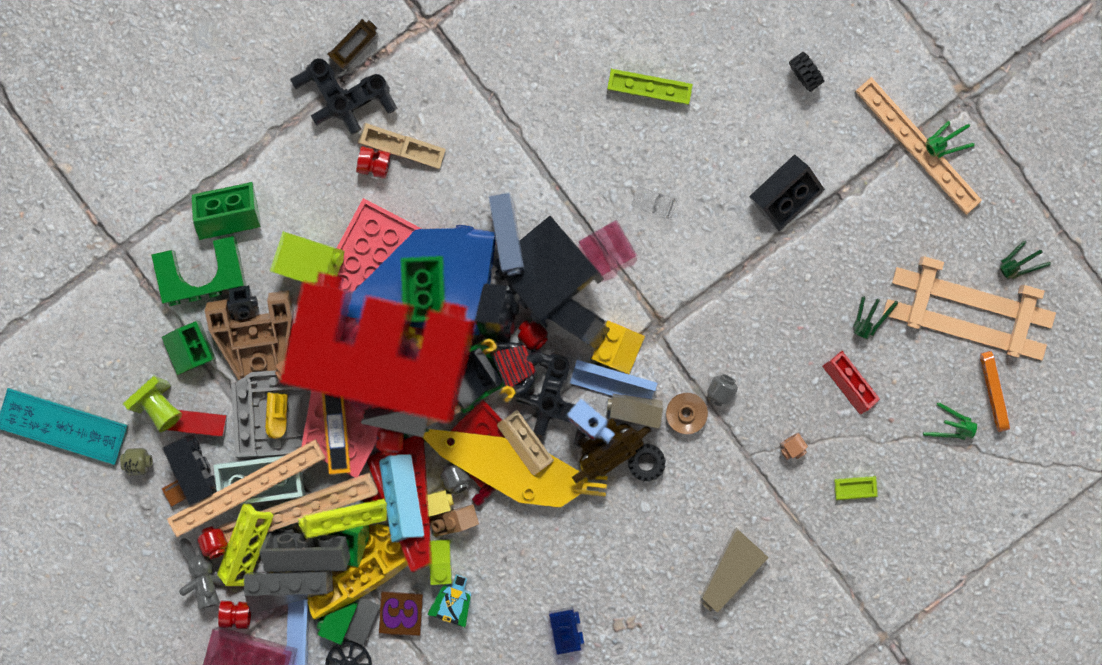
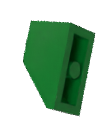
M353 602L327 614L325 618L321 617L316 627L320 629L318 635L341 645L358 603Z

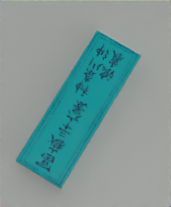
M7 388L0 410L1 430L113 465L117 463L128 428L127 424L12 388Z

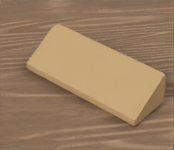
M518 410L497 424L532 475H535L554 461Z

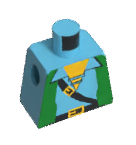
M456 574L452 585L443 584L427 615L465 628L472 593L464 589L468 578Z

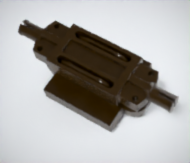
M613 418L607 421V428L615 435L609 443L606 444L599 437L594 441L587 435L580 439L578 443L583 450L578 454L577 458L582 470L572 476L574 482L577 484L586 477L591 481L599 475L603 477L635 455V450L644 445L642 438L652 432L650 427L645 426L637 432L627 423L617 425Z

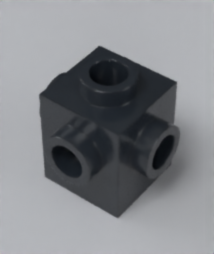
M250 286L229 289L230 301H227L229 313H233L235 321L256 317L255 308H259L257 296H252Z

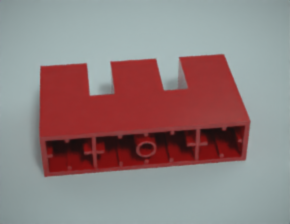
M318 272L316 283L303 281L280 379L281 383L443 422L453 421L476 320L466 318L467 306L443 301L440 312L429 311L418 359L403 356L414 306L374 296H366L355 344L342 342V336L353 291L341 289L343 277Z

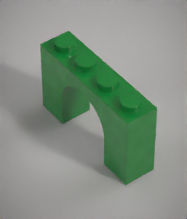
M232 236L213 241L218 264L217 273L211 282L200 287L192 286L182 278L175 250L151 254L162 304L168 303L169 307L181 304L180 300L189 299V302L202 300L201 296L209 294L210 298L222 295L221 291L247 286L236 237Z

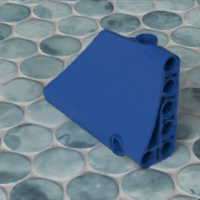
M456 225V228L414 230L353 291L347 317L361 319L366 296H374L402 303L401 258L443 256L445 302L467 306L466 318L475 320L483 284L491 283L492 263L496 245L495 232L474 229V227L467 225ZM426 322L410 323V327L425 329ZM475 324L473 335L480 336L482 333Z

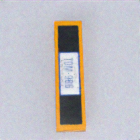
M322 392L329 474L351 472L344 397Z

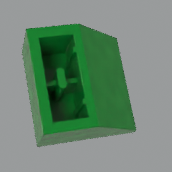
M201 321L192 322L161 337L177 375L216 360Z

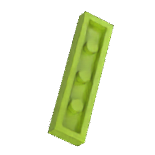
M611 68L607 90L689 105L693 84Z

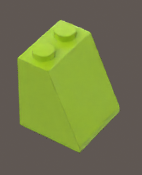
M282 231L270 272L302 282L316 283L318 272L338 275L344 260L345 251Z

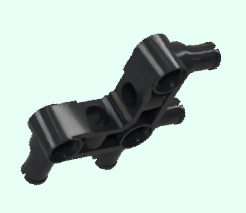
M317 58L305 67L306 70L290 79L295 89L302 87L310 81L316 82L327 102L326 107L311 115L316 126L332 117L338 118L344 122L350 134L354 135L362 130L353 115L356 109L374 99H379L387 115L398 109L389 93V85L380 74L365 77L360 80L359 84L349 90L343 89L338 84L335 78L336 74L324 59ZM324 64L325 71L322 74L315 73L316 65ZM376 79H380L383 82L382 87L378 90L372 88V82ZM338 100L346 101V107L343 110L336 109L335 105Z
M542 353L545 362L537 364L547 369L541 392L538 395L526 392L517 396L516 402L534 407L533 409L537 412L538 417L533 432L541 436H545L549 420L552 417L571 423L568 420L567 414L576 405L561 398L560 392L563 382L568 376L569 361L566 357L555 353H550V355ZM557 359H563L566 363L565 369L561 371L556 370L554 362ZM551 399L554 403L551 410H544L542 408L543 400ZM595 422L591 423L589 426L591 428H594ZM578 428L573 445L582 448L578 441L585 437L586 434Z

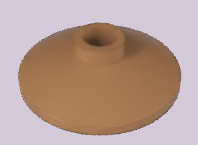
M693 393L676 395L670 400L666 409V418L669 425L681 434H693L699 431L705 425L708 417L705 402ZM688 409L690 415L684 417L682 414L683 410Z

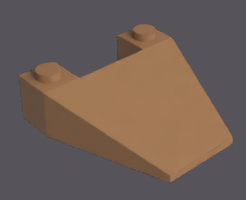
M289 290L268 294L267 304L269 313L235 321V318L231 319L227 306L228 300L207 302L205 316L208 330L238 380L246 377L251 372L278 371L275 365L286 358L293 314Z

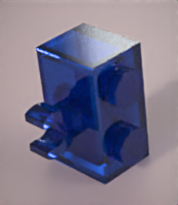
M573 606L549 611L557 655L580 651L581 644L585 643L583 633L578 632L577 624L581 623L579 612H574Z

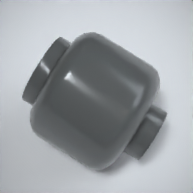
M725 374L715 376L707 390V394L711 398L710 401L717 406L730 404L738 390L735 384L736 380Z
M451 462L443 467L444 471L440 474V479L448 492L459 494L469 488L471 477L468 472Z

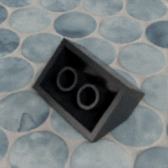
M794 154L756 189L749 198L767 220L780 232L825 189L811 168Z

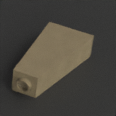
M738 528L733 530L701 594L704 600L702 604L710 612L714 609L718 613L769 558Z

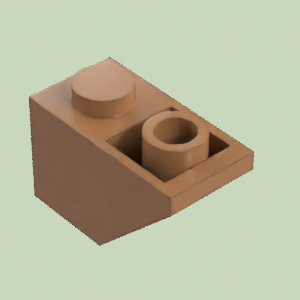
M474 505L459 507L429 517L435 537L461 532L479 525Z

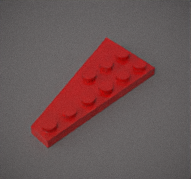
M416 435L404 440L403 450L398 452V455H411L424 532L422 537H408L399 542L409 568L413 573L432 564L424 439ZM380 451L369 456L367 463L380 496L385 500L379 461L389 455H383Z

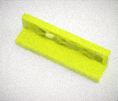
M384 499L306 515L304 518L298 519V524L306 538L383 522L387 519V503Z
M243 503L217 573L225 586H244V576L243 579H236L237 575L242 571H245V574L253 572L260 549L274 516L271 512H256L251 504ZM258 519H265L263 524L257 528L255 527ZM258 535L257 541L249 546L250 539ZM251 552V558L242 563L243 558Z

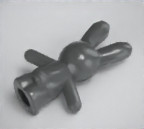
M182 538L179 546L189 562L188 570L194 579L179 590L180 595L185 596L195 589L199 610L219 605L220 601L214 584L223 586L225 584L219 576L211 575L212 561L209 557L202 554L200 547L199 555H196L191 542L186 538Z

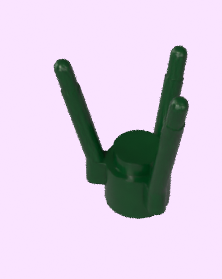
M1024 240L1006 258L1001 260L1002 264L999 268L1007 280L1010 278L1014 280L1021 275L1050 266L1051 262L1019 271L1021 270L1020 266L1043 253L1042 250H1038L1019 262L1015 259L1011 261L1026 244Z
M862 296L856 321L853 325L855 327L853 333L867 340L870 335L874 336L876 330L898 305V301H895L872 328L873 323L870 321L880 300H875L866 320L863 318L861 320L865 303V296Z

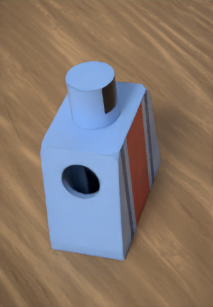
M582 399L567 414L568 420L594 441L599 437L607 444L615 435L607 428V420ZM594 422L598 424L595 428L589 426Z

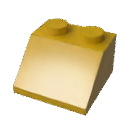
M606 320L605 325L610 330L598 349H594L591 359L629 374L645 336Z

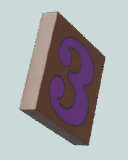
M381 591L379 633L420 636L423 593Z

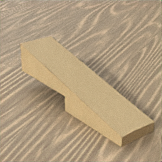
M363 123L357 142L358 144L390 152L393 155L440 169L446 150L367 123Z

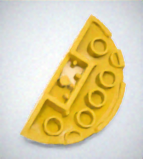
M381 524L369 525V538L359 567L347 565L346 570H332L333 591L307 598L313 619L325 616L358 600L408 566L400 543L391 541L389 526Z

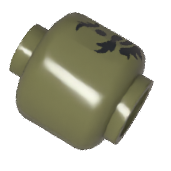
M129 448L120 457L121 469L130 476L145 475L153 465L152 455H149L144 448Z

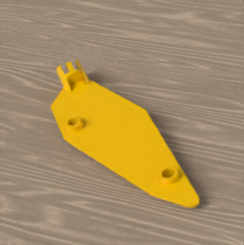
M429 429V432H425L422 437L441 457L519 503L561 508L580 494L606 497L605 492L588 491L587 487L607 489V484L588 482L587 477L576 484L572 476L580 471L551 454L550 456L554 461L535 475H532L506 438ZM448 438L454 439L455 443L453 446L447 445ZM599 475L595 480H608V476L602 477Z

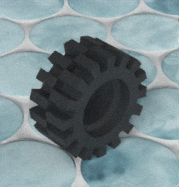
M801 52L789 61L791 70L794 71L799 82L809 92L825 82L824 77L821 75L822 73L805 52Z
M649 443L635 450L636 454L628 459V468L631 474L640 481L650 482L651 480L658 479L666 467L663 452L657 446ZM645 454L651 455L655 460L654 467L647 471L642 470L638 463L640 457Z

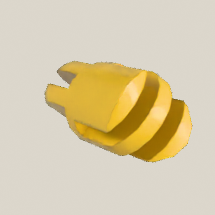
M267 393L265 431L272 439L281 438L285 434L287 394Z

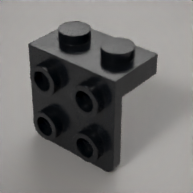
M480 348L470 351L457 402L462 409L468 408L485 391L496 388L503 383L498 372L492 367Z

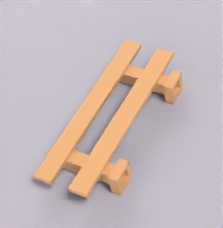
M925 256L920 257L918 265L923 266L921 274L896 267L892 283L914 289L916 292L912 306L898 302V305L888 317L908 322L907 326L919 329L920 326L1007 350V355L1019 358L1021 354L1043 361L1047 344L1026 339L1030 323L1052 329L1056 312L1035 307L1037 299H1043L1044 290L1020 285L1018 294H1022L1021 302H1017L935 278L937 270L943 269V261ZM930 294L1015 318L1012 333L1008 334L928 311L926 307ZM887 299L883 315L895 301Z

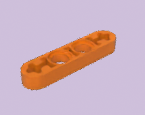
M992 351L980 353L981 365L997 431L1010 430L994 355Z

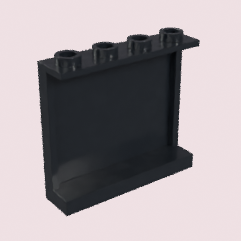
M548 216L520 240L524 270H521L520 274L508 276L507 273L504 274L501 269L500 258L492 263L497 269L494 273L501 281L506 279L513 295L518 294L521 297L518 300L525 310L530 308L532 310L530 316L537 324L542 322L545 327H548L545 322L546 319L593 280L597 284L604 280L596 267L551 216Z

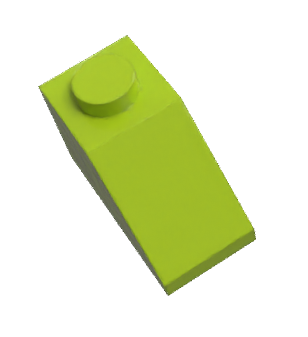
M450 539L432 540V564L429 565L431 585L452 584Z

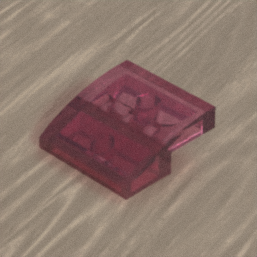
M617 220L578 241L589 261L602 276L638 256Z

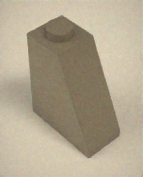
M613 393L612 399L608 398L606 411H610L611 418L660 428L663 402L662 400Z

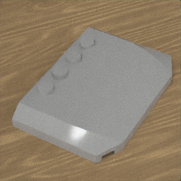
M276 371L251 372L241 380L232 383L235 457L287 455L302 447L311 390L281 383L275 374ZM268 392L288 395L286 431L278 439L270 438L265 431Z

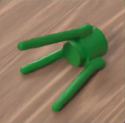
M947 121L933 136L927 139L925 146L928 153L932 157L937 156L941 158L944 155L974 147L975 143H970L946 150V147H948L947 141L968 129L970 124L964 125L945 138L942 136L938 137L950 125V121Z
M938 402V407L961 419L958 423L944 420V424L956 427V432L959 434L923 432L924 436L959 438L965 440L967 437L973 439L977 431V423L972 422L971 418L963 416Z

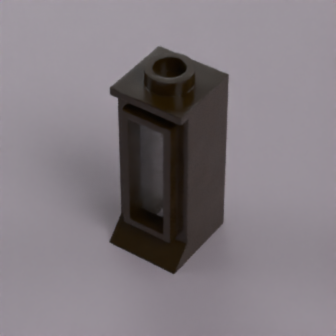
M361 19L327 55L345 71L379 36L376 32L378 28L370 20L365 22Z

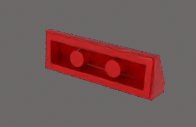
M843 351L837 353L822 366L859 414L868 411L880 400Z
M179 410L182 413V417L168 429L169 431L225 436L227 415Z

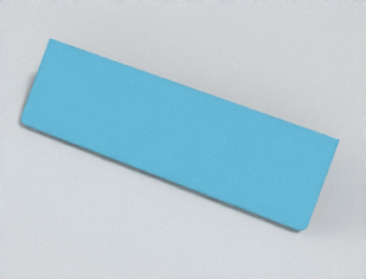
M389 455L380 460L379 464L385 501L387 503L386 509L391 541L400 542L408 537H422L424 532L411 455Z

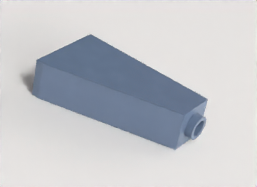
M510 193L489 196L502 272L504 274L507 273L508 276L520 274V271L524 270L513 199Z

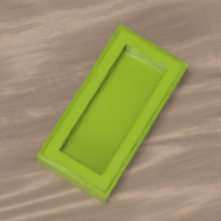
M876 476L834 479L835 500L878 497Z

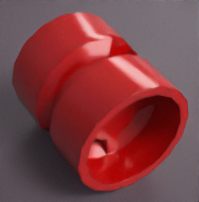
M362 146L358 156L356 173L365 175L372 173L374 177L385 179L391 153L381 150L376 153L374 149Z
M221 600L218 613L219 628H231L235 624L237 629H249L251 612L247 602L239 601L235 605L234 602Z

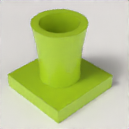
M157 376L151 377L122 403L127 410L139 414L145 410L160 433L171 428L182 417V413L162 395L171 385L167 380Z

